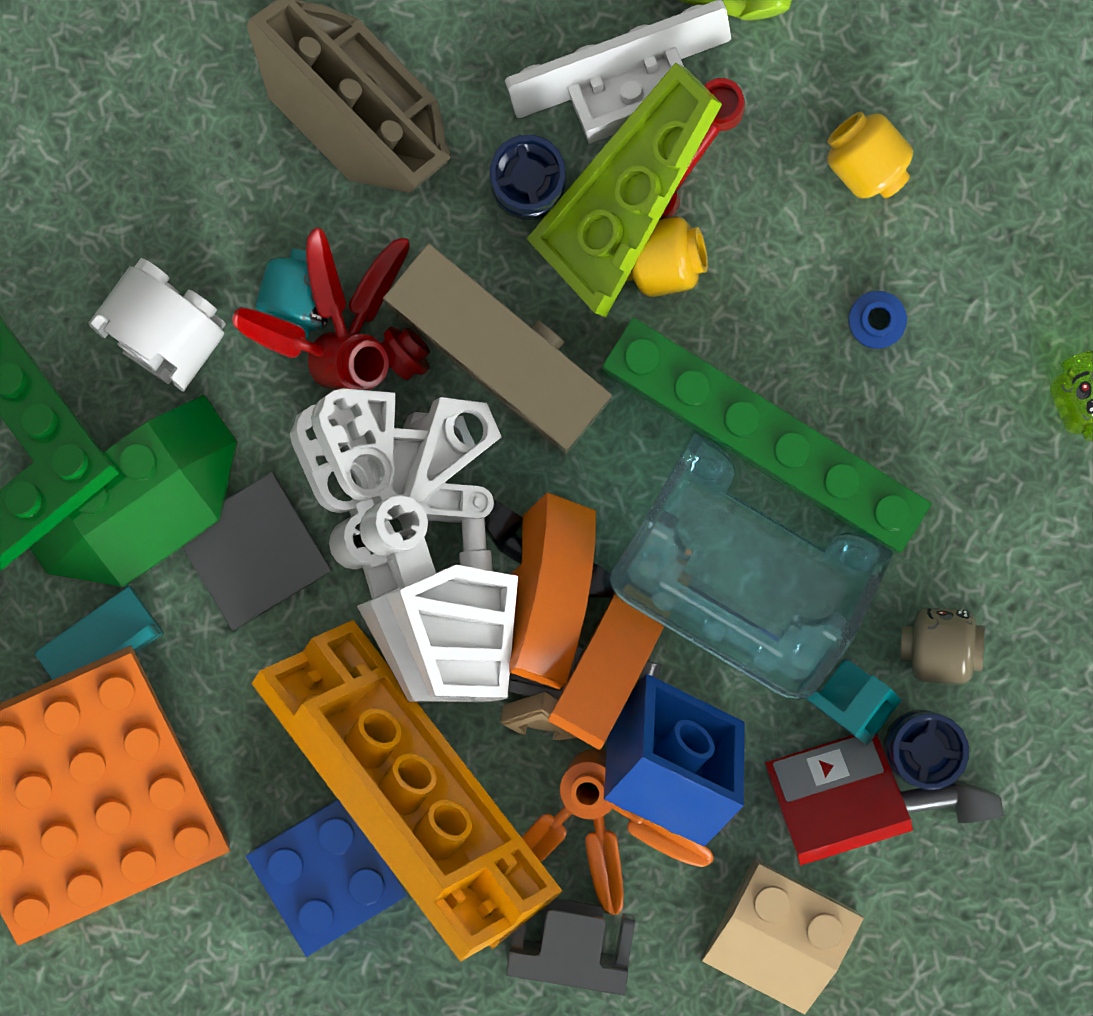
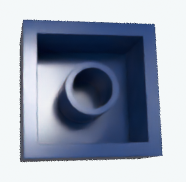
M646 673L633 688L607 737L604 800L704 847L744 806L745 722Z
M338 798L254 848L246 855L247 860L306 957L408 896V891Z

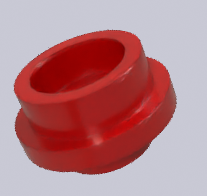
M390 326L383 333L385 340L380 344L387 352L389 367L397 375L408 381L416 373L424 375L430 369V365L425 358L430 353V350L415 331L409 327L400 331L396 327Z

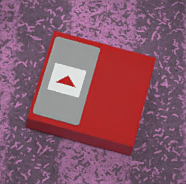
M877 734L867 746L851 735L765 762L772 789L800 866L913 831L911 818Z

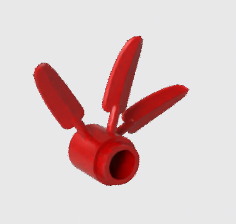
M318 227L310 232L306 243L309 283L317 313L323 318L331 317L335 332L324 333L313 343L305 340L306 334L302 327L267 313L242 307L234 311L233 325L251 340L287 357L295 358L301 353V350L308 352L310 374L315 382L324 388L369 391L385 378L389 368V358L386 350L378 340L367 334H359L364 322L373 321L384 301L383 297L389 291L408 253L409 240L406 238L393 240L371 264L349 302V310L356 315L348 331L341 313L346 307L345 297L326 234L322 228Z

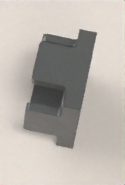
M556 898L546 906L541 938L538 941L524 940L527 922L512 933L506 976L625 996L635 917L633 914L622 913L615 955L601 953L606 922L603 918V908L600 905Z

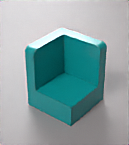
M849 660L842 662L819 693L808 686L802 694L814 707L866 746L902 701L889 686L874 675L870 676Z

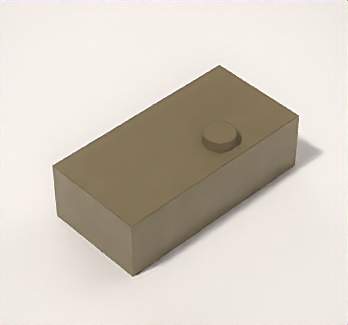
M429 243L383 297L388 308L565 455H567L611 401L612 394L559 351L565 342L539 320L532 327L527 325Z

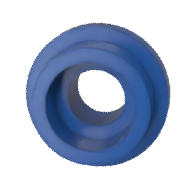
M872 291L862 295L855 301L849 312L848 323L853 337L860 344L872 349H883L893 345L901 338L906 329L907 315L903 304L897 297L885 291ZM881 309L888 315L889 322L885 329L876 330L870 326L868 315L871 310Z

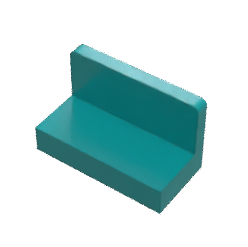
M128 586L34 652V654L52 680L130 645L136 654L162 636L164 632L133 587Z

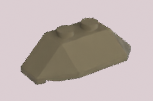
M275 0L249 19L246 26L268 98L349 181L411 193L450 160L449 147L445 145L444 125L438 100L358 18L325 5L304 2L303 0Z

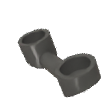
M954 782L941 789L917 788L900 791L908 813L955 806L958 823L979 822L1004 816L1002 800L999 795L965 783Z

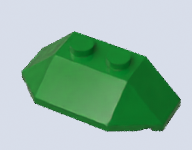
M205 395L145 422L104 451L119 474L30 546V550L49 575L126 587L220 521L233 458H235L238 445L237 440Z

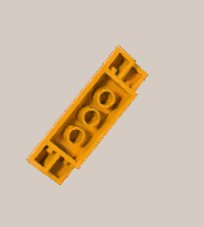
M354 620L311 638L302 652L258 672L251 683L460 962L487 946L494 949L560 895L562 889L417 702H408L390 666Z

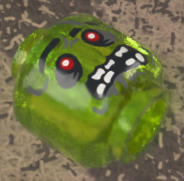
M1086 351L1074 355L1061 363L1063 372L1051 382L1050 393L1066 431L1070 434L1083 435L1085 441H1093V351Z

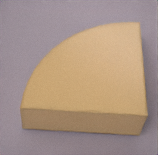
M547 692L503 705L500 723L517 733L526 735L527 727L554 732L553 740L576 738L574 735L548 721L557 699Z

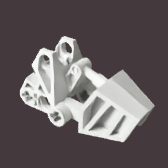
M356 389L332 391L320 399L317 404L311 405L296 415L294 426L290 432V438L315 498L320 505L331 512L342 513L349 511L351 517L343 520L333 529L329 541L331 554L337 563L345 568L354 570L364 569L372 599L357 607L408 702H491L508 698L509 662L512 652L518 576L494 572L492 569L491 551L487 550L484 518L490 514L494 505L493 496L489 490L480 486L445 483L502 437L488 404L440 397L433 401L429 413L413 412L408 415L403 429L394 428L395 393ZM459 414H473L482 423L483 435L476 445L463 416H458ZM313 426L317 439L310 441L306 435V430ZM325 456L327 463L319 466L316 460ZM332 471H334L343 491L352 497L350 501L337 500L329 492L327 483ZM398 518L403 530L394 533L393 527L388 520ZM428 521L462 524L463 552L459 553L460 565H454L438 572L435 571L424 538L427 533ZM360 534L365 547L357 549L353 542V537Z

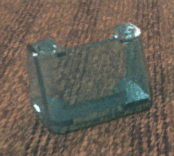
M694 433L614 567L610 577L612 589L628 605L773 692L789 699L799 700L808 698L815 693L853 642L894 552L872 538L855 532L838 534L824 550L727 492L735 475L733 461L721 448Z

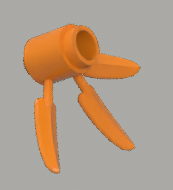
M588 749L572 759L561 780L560 796L564 807L555 817L550 814L540 816L521 837L540 862L564 840L567 831L562 824L572 814L583 819H593L595 832H591L585 837L588 864L597 898L603 910L610 915L620 913L623 908L624 897L617 836L613 831H606L604 816L612 809L630 819L627 828L631 835L654 849L679 861L698 867L707 866L713 862L714 856L708 847H703L687 838L674 834L647 819L604 800L607 751ZM590 782L594 784L598 788V790L589 789L583 783Z

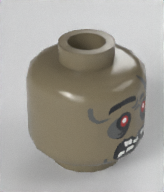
M922 608L915 617L914 626L902 627L901 660L912 661V672L919 681L966 684L970 681L973 671H982L985 625H976L974 615L967 610Z

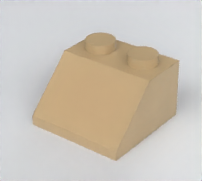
M754 858L702 958V962L805 1015L837 972L864 918L857 910Z

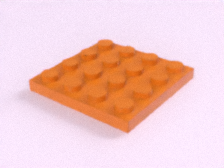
M131 645L0 703V914L17 946L230 852V843Z

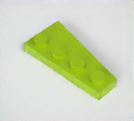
M676 62L526 238L595 314L607 317L638 256L644 249L722 106V103L687 68Z

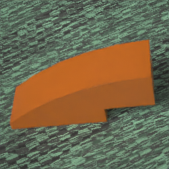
M547 492L522 515V564L510 574L518 576L509 673L560 690L567 683L586 613L595 552L596 510Z
M622 580L603 611L587 645L579 656L548 721L600 750L630 696L673 608Z

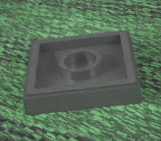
M273 472L226 499L220 521L182 547L232 631L333 571Z

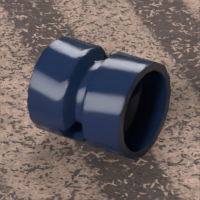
M534 134L518 135L505 141L498 148L490 165L491 188L498 206L508 215L515 218L536 220L546 216L559 201L565 190V162L559 150L550 141Z
M912 710L899 716L889 726L884 738V752L891 770L900 779L922 789H941L954 783L964 772L969 760V743L963 729L952 719L928 710Z

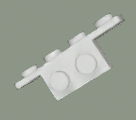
M716 0L705 5H695L686 9L681 14L651 25L637 26L626 34L596 45L583 46L574 53L542 65L537 64L526 67L519 73L505 79L516 117L522 118L571 100L589 144L614 135L675 62L684 67L681 59L731 40L726 7L722 0Z

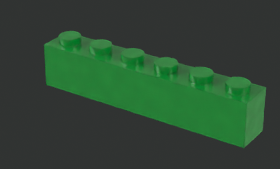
M634 317L601 368V372L892 554L903 552L932 505L930 501Z

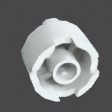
M140 258L135 267L129 266L89 321V326L102 338H106L110 334L119 341L117 345L124 350L123 354L163 382L169 384L173 381L174 385L184 392L223 338L224 332L222 330L226 323L215 315L217 309L207 300L189 289L182 297L179 295V291L168 283L170 279L168 275L151 262Z

